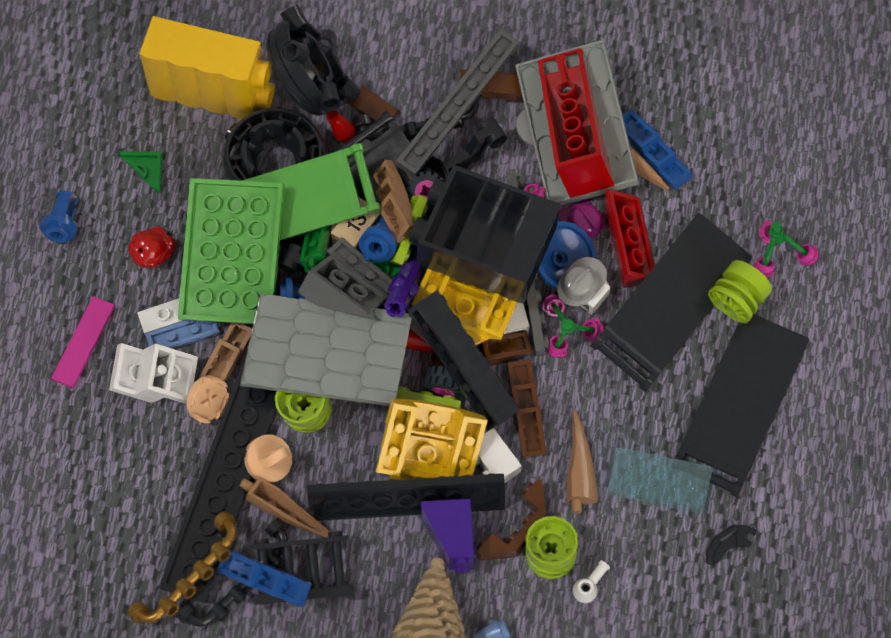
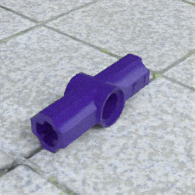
M415 260L405 261L399 273L388 287L390 293L384 306L386 313L391 317H401L406 312L409 302L419 290L417 283L422 270Z

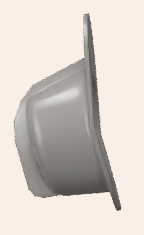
M584 257L578 259L562 275L558 282L557 291L560 299L570 306L579 307L588 303L604 285L607 279L606 268L601 261L595 258Z

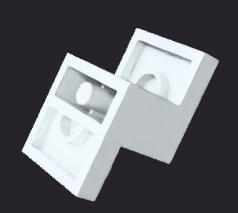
M120 343L116 349L109 390L150 403L162 398H168L187 404L189 390L194 384L198 357L156 343L143 350Z

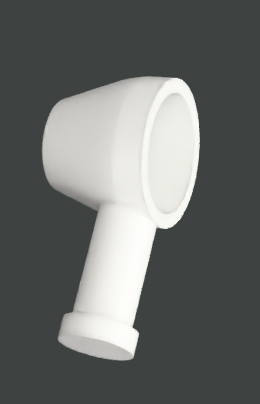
M600 560L599 565L589 578H582L574 584L573 595L577 601L589 603L596 598V584L604 573L610 569L607 563ZM588 585L590 587V590L588 592L582 591L581 586Z

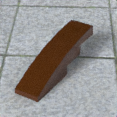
M460 69V80L468 70ZM497 72L481 92L483 99H506V102L524 103L517 74Z
M526 331L504 334L501 340L488 339L476 345L481 355L487 359L489 366L502 364L532 354ZM432 353L431 361L433 366L444 367L436 353Z
M531 359L507 363L511 394L519 409L515 413L522 457L547 454Z

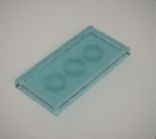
M617 447L607 495L703 515L713 467Z

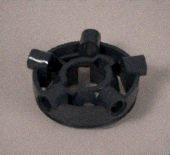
M298 4L283 11L280 14L283 21L278 23L276 28L268 33L266 49L272 68L289 96L304 111L317 116L324 115L327 111L332 112L344 104L353 103L359 97L361 91L348 76L344 75L341 65L333 52L337 42L336 34L329 29L319 32L307 21ZM320 40H326L330 45L325 46Z
M266 108L255 111L241 119L238 123L233 124L225 135L226 144L223 164L227 180H246L247 178L238 167L240 164H242L250 178L261 175L256 167V162L259 154L264 150L263 141L276 138L278 146L287 148L294 155L295 164L308 161V146H312L311 159L327 155L324 141L315 125L298 110ZM304 128L311 136L304 139V136L300 133L301 129ZM233 146L240 150V156H230Z

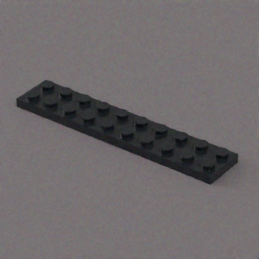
M242 365L159 585L161 590L172 593L176 589L177 582L182 578H187L193 571L194 564L199 560H204L211 553L212 545L216 542H221L225 538L227 532L222 533L214 525V520L219 513L228 511L237 521L247 493L246 490L240 487V484L244 478L250 482L252 480V476L248 473L245 466L247 446L253 439L268 435L277 411L275 395L277 391L240 386L244 368ZM218 559L211 566L214 570L212 577L208 580L199 578L194 584L196 593L190 599L207 603L218 573L217 569L220 563Z

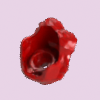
M155 226L133 235L128 251L132 261L137 266L155 268L170 258L177 247V243L171 236L166 234L163 227Z

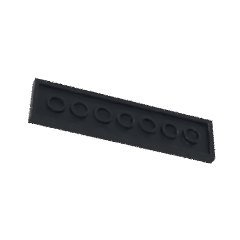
M504 473L307 485L309 512L317 521L421 515V502L470 499L471 512L505 510Z

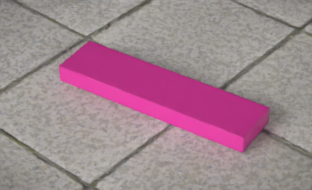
M94 296L92 297L51 377L52 381L72 389L75 388L115 309L114 304Z

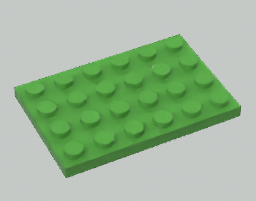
M190 178L178 310L179 320L238 324L254 323L260 295H275L285 184Z

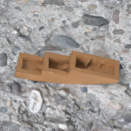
M384 160L373 175L379 186L376 194L381 201V215L395 236L396 241L401 243L413 227L412 210L408 194L393 161Z
M231 323L223 339H219L198 379L203 376L212 375L226 382L249 346L253 324Z

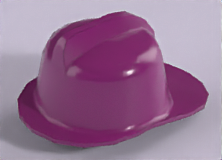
M587 199L560 209V221L570 222L579 226L588 234L590 239L595 238L606 227L599 211Z

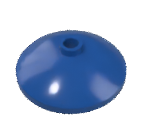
M558 222L557 229L538 270L541 278L549 286L557 290L558 282L562 275L578 259L584 257L597 259L595 247L588 234L573 223Z

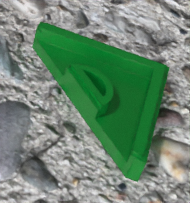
M120 151V157L157 193H161L163 152Z

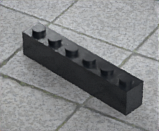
M438 290L407 310L474 411L485 416L488 431L499 426L519 411L513 397L507 393L500 378L494 374L488 365L487 359L481 355L475 346L473 338L467 334L461 325L460 319L454 315L448 306L447 300Z

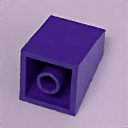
M470 499L421 502L422 521L448 569L454 570L457 574L468 573L469 569H474Z

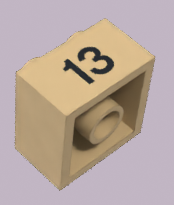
M359 198L360 206L365 207L367 202ZM381 213L367 214L333 224L330 230L332 244L334 245L343 237L362 253L359 248V239L368 227L378 224L377 221L382 217Z

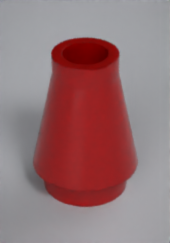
M337 110L327 114L326 119L336 140L346 143L355 136V126Z

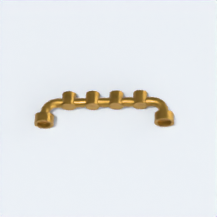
M223 511L216 516L214 525L222 533L227 532L225 538L221 542H216L212 545L211 553L204 560H199L194 564L193 571L189 576L177 582L176 589L169 596H165L159 601L158 608L153 613H150L149 608L142 601H137L128 609V616L135 623H154L165 614L169 617L174 616L179 610V605L176 602L182 596L188 599L196 593L194 584L199 578L208 580L212 577L214 570L211 566L217 559L220 562H225L229 559L231 551L228 548L234 542L237 534L235 517L228 511Z

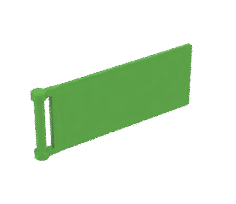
M362 143L243 180L285 184L280 241L381 211L380 205L375 199L363 155L365 149ZM352 155L355 157L367 202L365 207L360 206L348 157Z

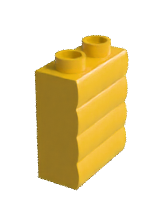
M152 16L139 53L151 96L163 101H177L188 107L204 108L217 114H229L237 119H243L247 115L258 111L259 108L266 109L271 107L275 92V84L269 82L272 65L270 62L263 60L261 43L259 41Z

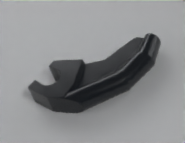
M747 525L729 526L712 539L706 549V563L708 565L718 563L727 550L750 547L752 542L746 540L744 535L749 533L755 536L757 530Z

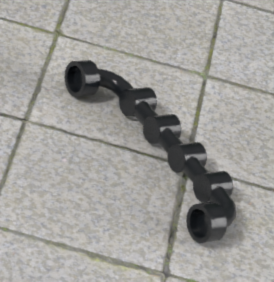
M482 94L477 97L453 129L464 126L463 121L472 118L477 113L479 101L483 98ZM359 115L352 119L355 130L360 132L372 124L369 115ZM430 117L425 121L408 122L400 126V129L408 140L414 139ZM391 127L375 132L367 140L374 141Z
M277 517L267 526L265 532L271 538L276 535L279 542L288 541V536L283 529L285 523ZM276 547L268 553L269 565L277 568L283 562V559L280 557L283 554L282 547ZM241 582L233 586L227 595L218 601L203 617H197L195 615L197 609L191 603H188L177 613L176 618L182 624L187 621L193 626L198 627L207 626L215 619L221 622L230 613L227 607L231 603L235 602L238 605L247 597L248 594L245 590L249 586Z

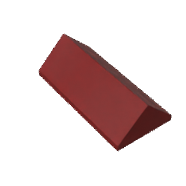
M608 189L605 191L604 207L622 287L638 286L655 266L640 199L637 196Z

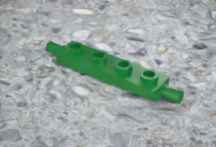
M332 225L305 233L300 263L305 268L306 273L314 268L315 265L325 260Z

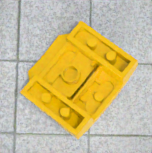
M427 269L412 306L438 290L447 300L448 306L454 315L460 319L461 325L467 334L473 338L476 346L488 339H502L519 302L507 299L497 293L480 289L470 283L453 279L443 273Z
M391 399L376 472L388 474L391 479L397 480L473 475L487 419L483 415L448 405L411 399Z

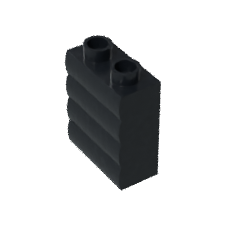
M454 165L447 181L436 178L431 186L427 205L434 207L429 220L418 217L411 230L409 244L418 246L417 264L429 270L443 273L453 279L470 283L480 289L497 293L512 301L524 303L557 229L561 204Z

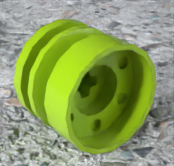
M734 260L723 272V279L717 280L715 286L709 290L708 296L715 307L737 322L747 323L752 318V314L757 312L758 305L764 303L770 295L772 286L758 269L746 262Z
M282 391L276 392V408L287 425L293 430L304 434L313 433L323 428L329 421L332 413L330 398Z
M556 516L543 517L535 521L529 528L526 536L525 555L526 562L531 571L542 578L559 579L567 575L574 567L577 558L578 538L574 527L568 521ZM547 549H549L550 551L556 550L555 554H553L552 552H549L547 554Z

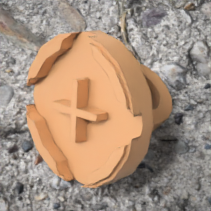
M212 375L203 376L194 381L187 397L189 415L196 421L207 424L211 423L214 419L220 418L229 399V393H227L226 387L228 388L227 384L221 378Z
M263 435L253 439L247 446L245 466L248 473L255 480L261 477L269 483H274L283 479L289 473L292 465V453L283 439L275 435Z

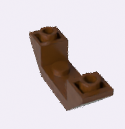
M538 478L534 484L530 482L522 493L524 495L523 503L535 513L530 512L522 523L524 525L519 532L515 530L508 538V545L493 533L489 538L484 537L476 547L479 560L513 558L526 545V536L529 528L535 521L546 517L542 480Z

